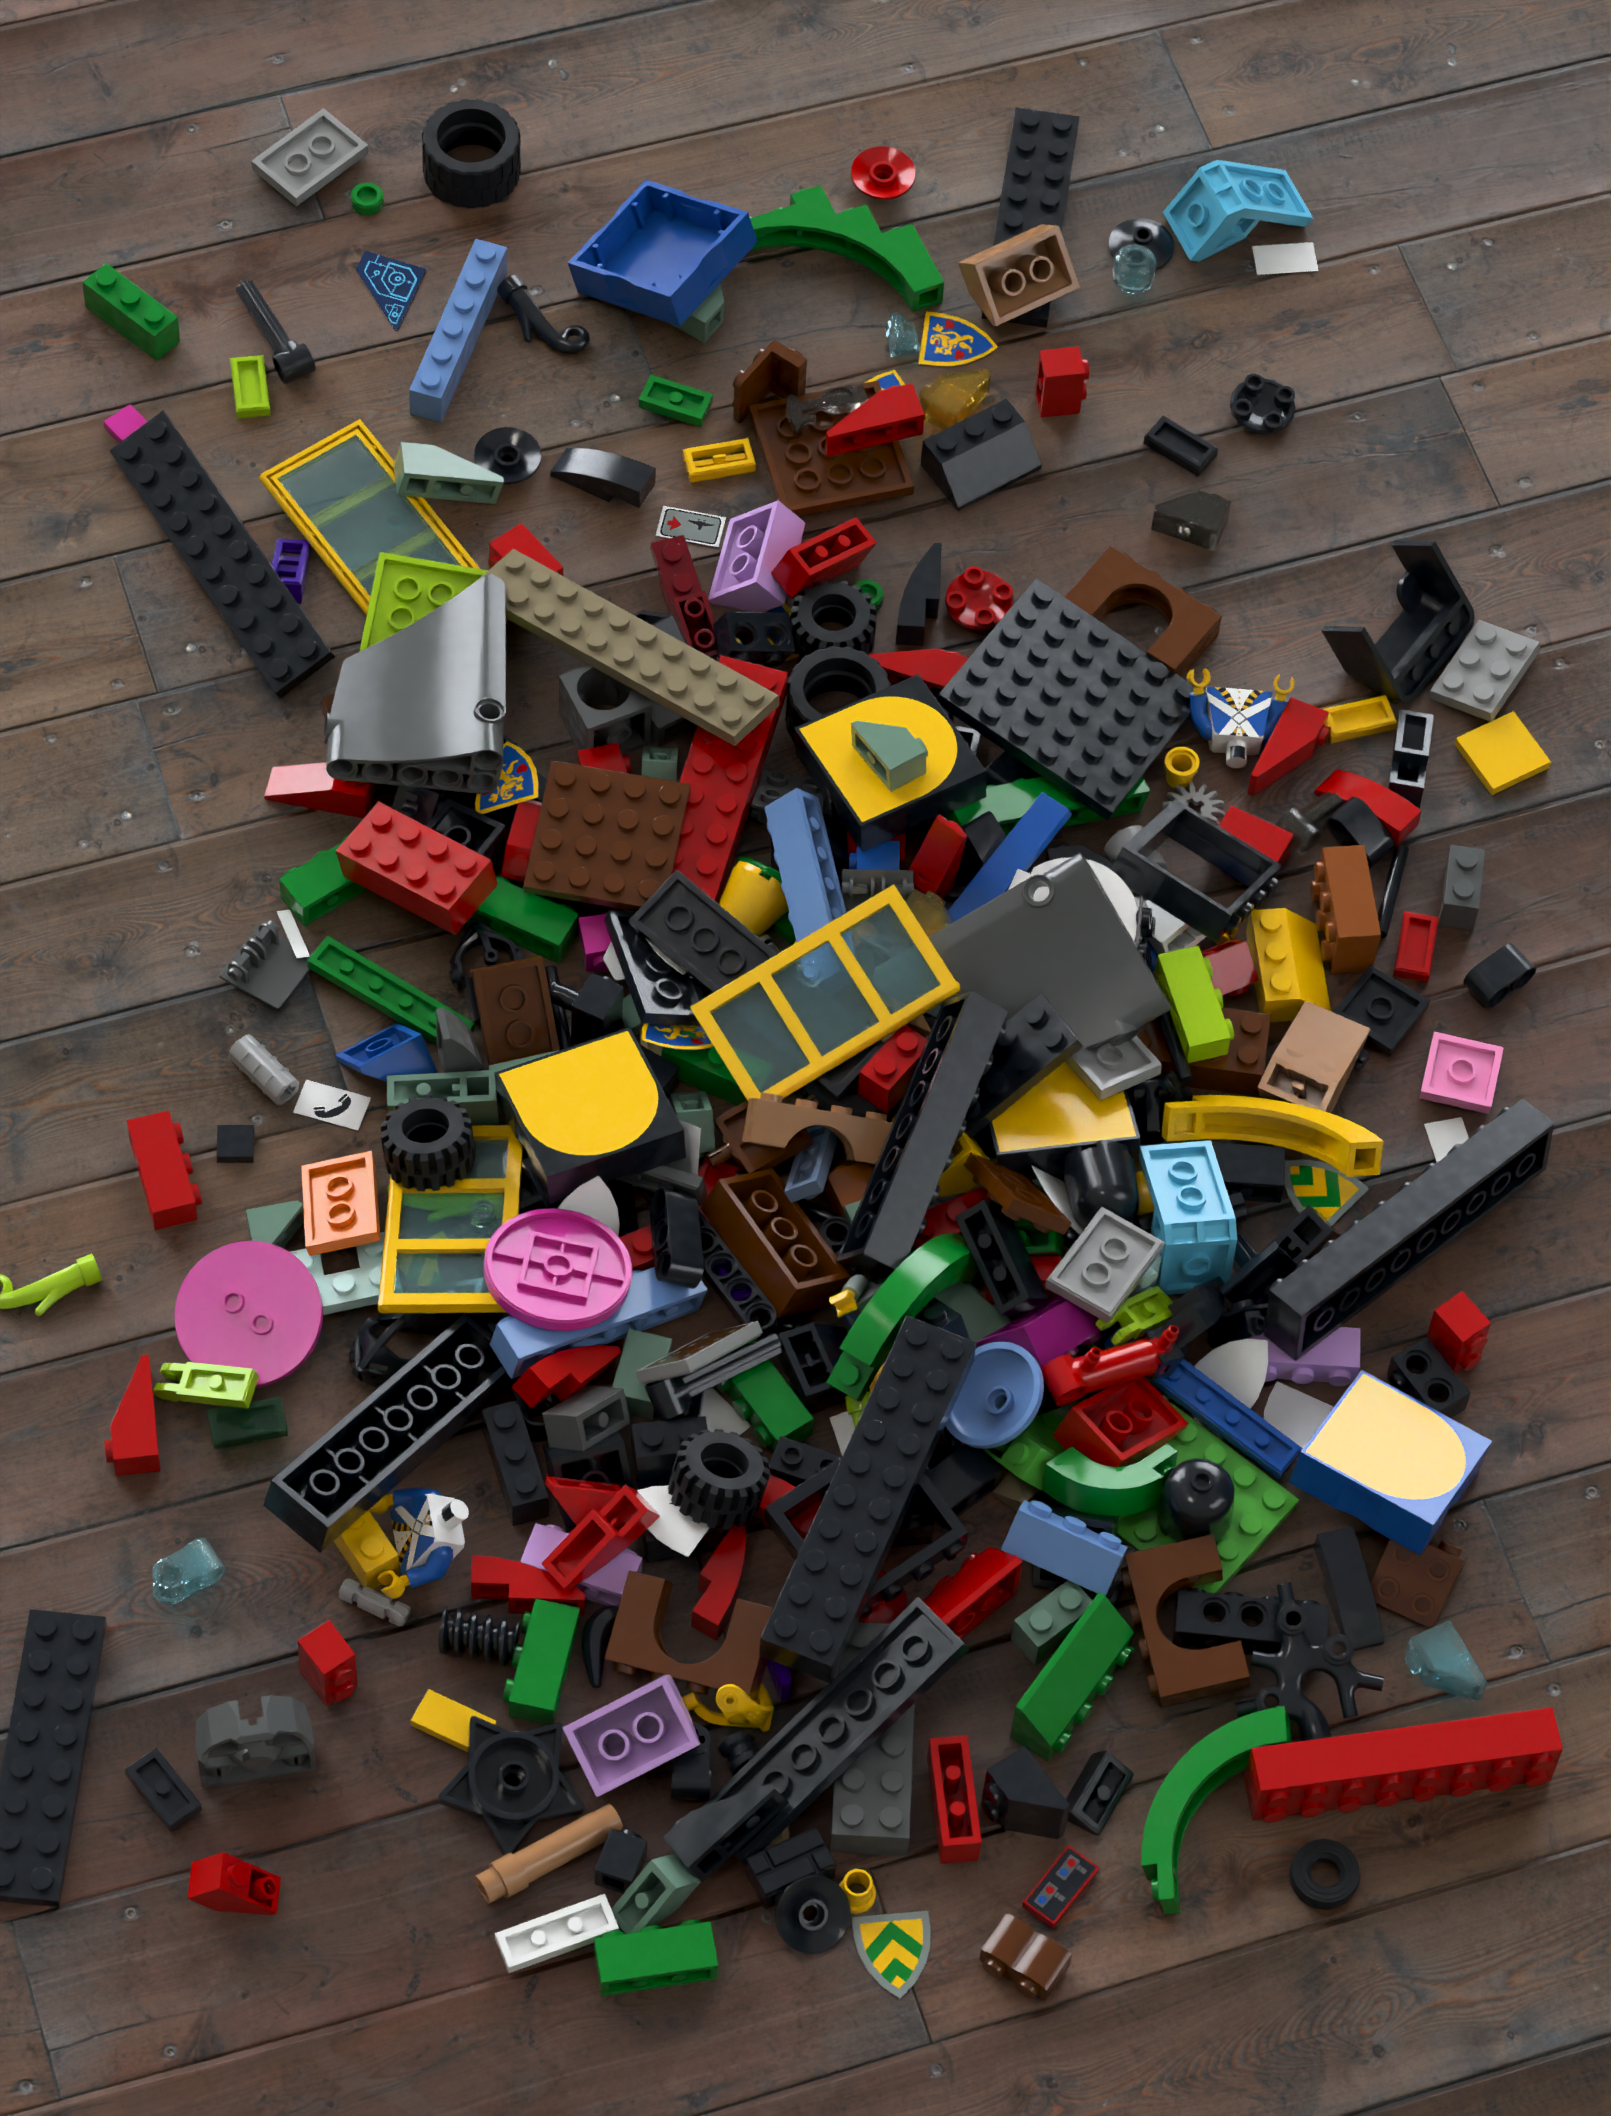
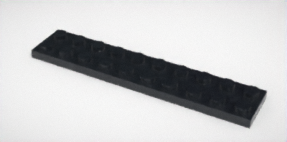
M164 410L109 450L279 698L283 697L335 658L328 645Z

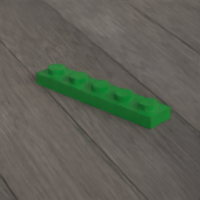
M328 935L307 960V968L407 1028L422 1034L424 1038L436 1045V1009L444 1008L455 1014L468 1026L472 1033L475 1031V1023Z

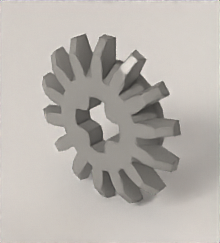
M1189 782V792L1181 785H1177L1176 790L1180 795L1174 792L1167 793L1166 797L1173 801L1177 799L1186 806H1188L1189 802H1192L1195 806L1201 804L1200 814L1218 826L1220 821L1216 816L1223 818L1225 816V812L1217 808L1224 806V801L1212 800L1218 795L1216 791L1205 795L1204 793L1207 788L1205 784L1201 786L1198 792H1195L1193 782ZM1172 801L1163 802L1162 808H1166Z

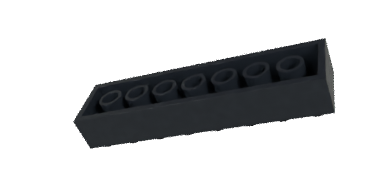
M973 991L942 1002L836 1260L837 1263L875 1281L890 1276L913 1253L910 1250L915 1238L922 1234L927 1223V1219L924 1216L928 1206L934 1203L939 1194L940 1186L937 1184L941 1174L949 1168L953 1160L952 1147L955 1140L961 1137L966 1128L967 1121L964 1118L968 1108L973 1106L979 1096L980 1088L977 1086L981 1076L989 1070L993 1062L992 1049L995 1042L1002 1038L1006 1030L1007 1024L1004 1020L1008 1013L1007 1009Z
M468 1314L462 1315L275 1476L270 1482L263 1506L318 1552L323 1551L511 1385V1378L490 1346L493 1335Z

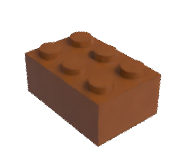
M1365 845L1322 848L1320 862H1315L1314 865L1315 880L1310 882L1311 899L1313 902L1317 901L1319 908L1315 915L1317 931H1323L1324 940L1321 941L1323 962L1328 961L1330 975L1365 972L1370 964L1374 966L1381 937Z

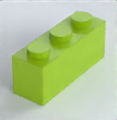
M1199 945L1158 954L1155 974L1159 986L1172 1008L1170 1014L1188 1063L1227 1055L1230 1040L1234 1039V1030L1230 1019H1224L1221 1010L1223 1009V998L1220 989L1213 987L1211 981L1213 971L1209 958H1203Z

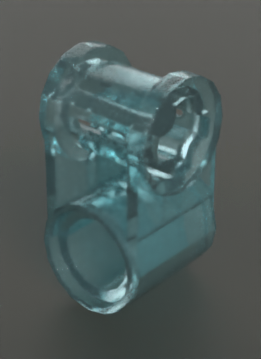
M202 1537L191 1541L182 1549L159 1560L155 1564L152 1571L154 1581L153 1594L159 1602L166 1605L179 1603L200 1589L213 1585L224 1576L227 1569L206 1538Z

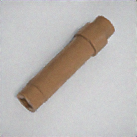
M607 1804L514 1854L510 1852L489 1863L487 1870L474 1876L476 1887L487 1904L502 1896L509 1898L527 1888L530 1882L606 1842L610 1829L617 1831L624 1829L622 1821L611 1804Z

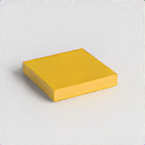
M1514 711L1457 737L1454 743L1491 795L1549 769L1551 764L1550 759Z

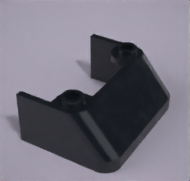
M1394 541L1391 545L1406 570L1396 588L1397 598L1403 611L1376 644L1372 641L1365 627L1324 626L1321 630L1347 674L1379 693L1386 695L1395 702L1409 703L1419 695L1472 629L1475 620L1472 605L1435 541Z

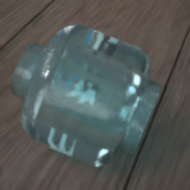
M1135 244L1122 247L1116 253L1112 277L1113 282L1119 289L1135 294L1142 293L1151 287L1157 265L1152 251L1145 246Z

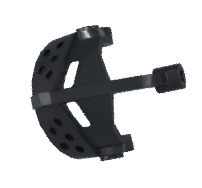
M476 917L469 920L470 924L450 960L451 971H449L451 982L456 990L462 989L461 980L465 979L461 960L471 948L476 946H483L485 952L483 961L487 966L495 965L498 960V952L492 949L491 945L506 951L512 961L525 959L524 953L522 954L521 949L513 941L482 924Z
M402 1313L401 1317L393 1322L378 1340L373 1334L380 1328L381 1322L379 1319L371 1316L364 1321L355 1334L349 1353L352 1374L361 1382L379 1388L411 1359L407 1360L398 1357L385 1345L403 1327H412L419 1313ZM361 1347L363 1348V1359L361 1358ZM371 1363L388 1366V1369L370 1368L369 1365Z

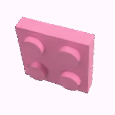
M1434 1032L1419 1098L1490 1114L1504 1047Z

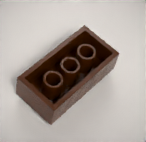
M1223 1008L1221 1010L1224 1019H1230L1234 1030V1039L1230 1040L1228 1054L1188 1063L1193 1080L1185 1085L1193 1088L1259 1097L1257 1087L1264 1074L1271 1014ZM1156 1018L1140 1027V1032L1136 1036L1162 1064L1160 1075H1162L1167 1070L1175 1071Z
M771 1168L720 1179L700 1209L730 1251L774 1306L777 1317L781 1318L833 1305L830 1303L829 1298L841 1293L842 1288L851 1276L843 1265L836 1262V1255L797 1201L790 1202L784 1192L786 1186L774 1169Z

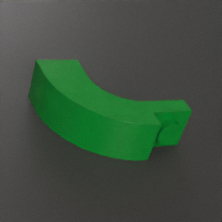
M1165 1444L1138 1463L1124 1467H1111L1096 1463L1075 1448L1070 1447L1046 1463L1043 1491L1061 1504L1088 1514L1106 1516L1137 1514L1160 1504L1162 1487H1164V1483L1172 1469L1176 1467L1178 1451Z

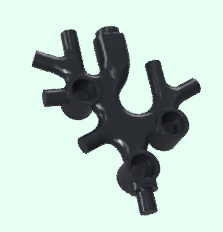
M1291 1582L1276 1585L1280 1603L1276 1604L1278 1614L1276 1627L1282 1634V1646L1279 1652L1275 1654L1253 1650L1251 1666L1266 1668L1272 1671L1276 1676L1277 1684L1275 1687L1262 1689L1255 1699L1236 1702L1237 1717L1269 1709L1264 1704V1698L1273 1696L1278 1702L1277 1707L1285 1706L1289 1719L1297 1722L1301 1741L1332 1737L1329 1724L1323 1712L1304 1695L1302 1690L1304 1678L1314 1671H1322L1329 1674L1337 1686L1343 1719L1358 1716L1354 1697L1355 1691L1358 1688H1365L1381 1692L1384 1676L1364 1673L1352 1665L1350 1659L1354 1652L1353 1644L1344 1635H1332L1320 1645L1311 1643L1304 1631L1308 1624V1615L1301 1607L1300 1600H1295ZM1288 1614H1295L1299 1618L1297 1626H1290L1286 1622ZM1334 1644L1342 1645L1345 1651L1344 1655L1335 1656L1331 1651V1646Z

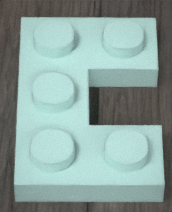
M385 1232L380 1233L381 1241L356 1246L360 1268L324 1275L320 1254L309 1256L306 1248L290 1251L307 1267L314 1277L322 1297L323 1315L378 1304ZM397 1265L395 1293H403Z

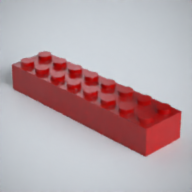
M722 655L719 659L721 664L778 694L780 705L736 746L697 726L679 781L690 784L691 790L673 873L676 870L680 871L717 903H719L727 883L783 708L788 685V672Z
M1553 1707L1255 1747L1251 1749L1243 1779L1252 1820L1264 1819L1265 1822L1272 1823L1281 1821L1286 1816L1301 1814L1303 1817H1315L1324 1811L1339 1809L1340 1812H1352L1364 1805L1376 1804L1378 1807H1388L1395 1805L1400 1800L1414 1799L1416 1802H1425L1434 1799L1437 1795L1444 1794L1462 1797L1471 1794L1474 1790L1489 1789V1791L1498 1792L1508 1789L1511 1785L1524 1783L1530 1787L1540 1786L1552 1779L1563 1747Z

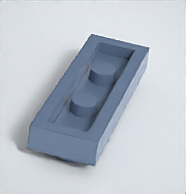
M817 1125L806 1129L812 1137L813 1145L799 1152L794 1157L784 1190L791 1203L801 1199L809 1200L815 1198L824 1190L838 1137L822 1126Z

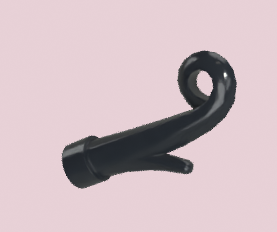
M518 275L508 276L499 284L497 293L515 311L522 327L525 342H531L533 329L550 346L562 352L577 353L588 345L590 340L589 333L582 326L572 325L558 334L527 292V286ZM573 335L579 337L574 341L568 340V338Z

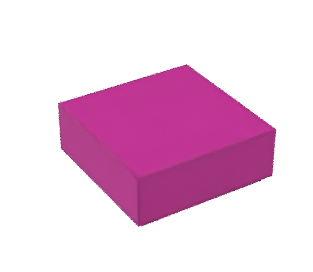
M129 404L103 422L104 429L120 443L148 421Z

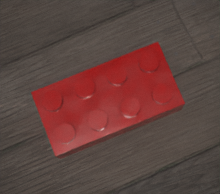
M379 801L336 850L344 877L454 935L457 934L497 886L490 859Z

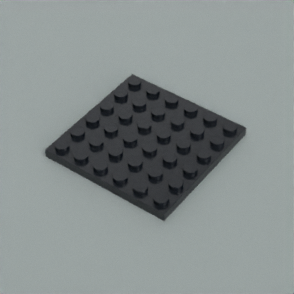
M1036 578L942 689L936 700L943 709L1108 821L1190 717V693L1194 691L1193 687L1177 673L1173 674L1162 663L1154 660L1146 652Z

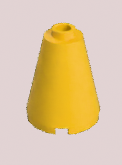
M739 861L732 869L718 904L757 937H760L789 911L786 896L782 891L781 883L774 877L767 880L759 875L762 869L750 863Z

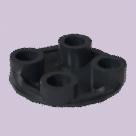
M1250 374L1232 392L1229 404L1232 416L1239 425L1250 432L1259 434L1277 433L1286 428L1294 418L1296 408L1294 402L1295 392L1291 387L1284 386L1275 380L1263 378L1259 374Z

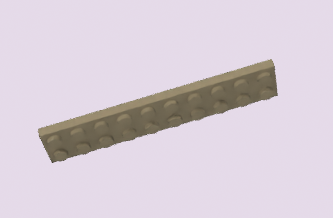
M512 549L483 575L493 574L504 581L506 619L733 746H736L780 705L778 694L515 549Z

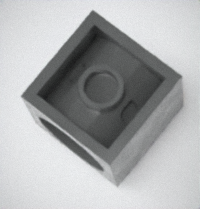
M590 665L572 668L565 674L559 675V716L578 751L618 742L621 754L623 755L651 744L652 705L646 696ZM596 705H610L616 708L611 710H597L591 707Z

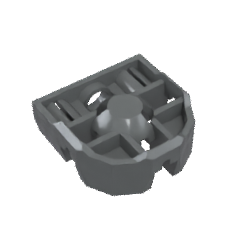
M262 1696L263 1717L256 1718V1725H249L248 1719L240 1720L237 1700L229 1701L206 1710L196 1720L195 1735L201 1788L315 1771L316 1757L312 1724L305 1704L293 1697ZM294 1757L298 1758L297 1764H294ZM221 1768V1775H217V1769Z

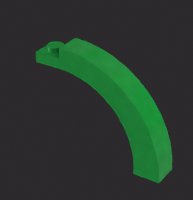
M952 1232L939 1235L915 1250L892 1272L870 1299L840 1346L843 1353L827 1380L828 1384L853 1399L862 1401L889 1354L906 1315L915 1318L936 1295L953 1284L959 1282L971 1283L978 1271V1266L964 1236Z
M1285 1706L1264 1709L1245 1715L1213 1731L1194 1745L1177 1762L1159 1788L1150 1807L1144 1827L1141 1846V1866L1147 1880H1151L1154 1902L1160 1901L1165 1915L1181 1913L1178 1863L1184 1835L1192 1818L1206 1798L1216 1788L1246 1769L1252 1748L1292 1743L1290 1720Z

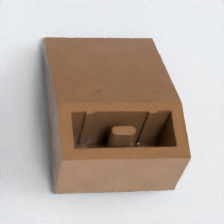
M1305 1001L1272 1055L1257 1087L1260 1097L1294 1103L1332 1113L1371 1029Z

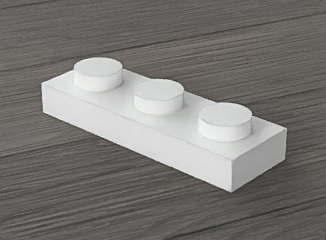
M602 1894L495 1933V1940L508 1973L594 1943L595 1938H601L607 1932L619 1931V1927L606 1895Z

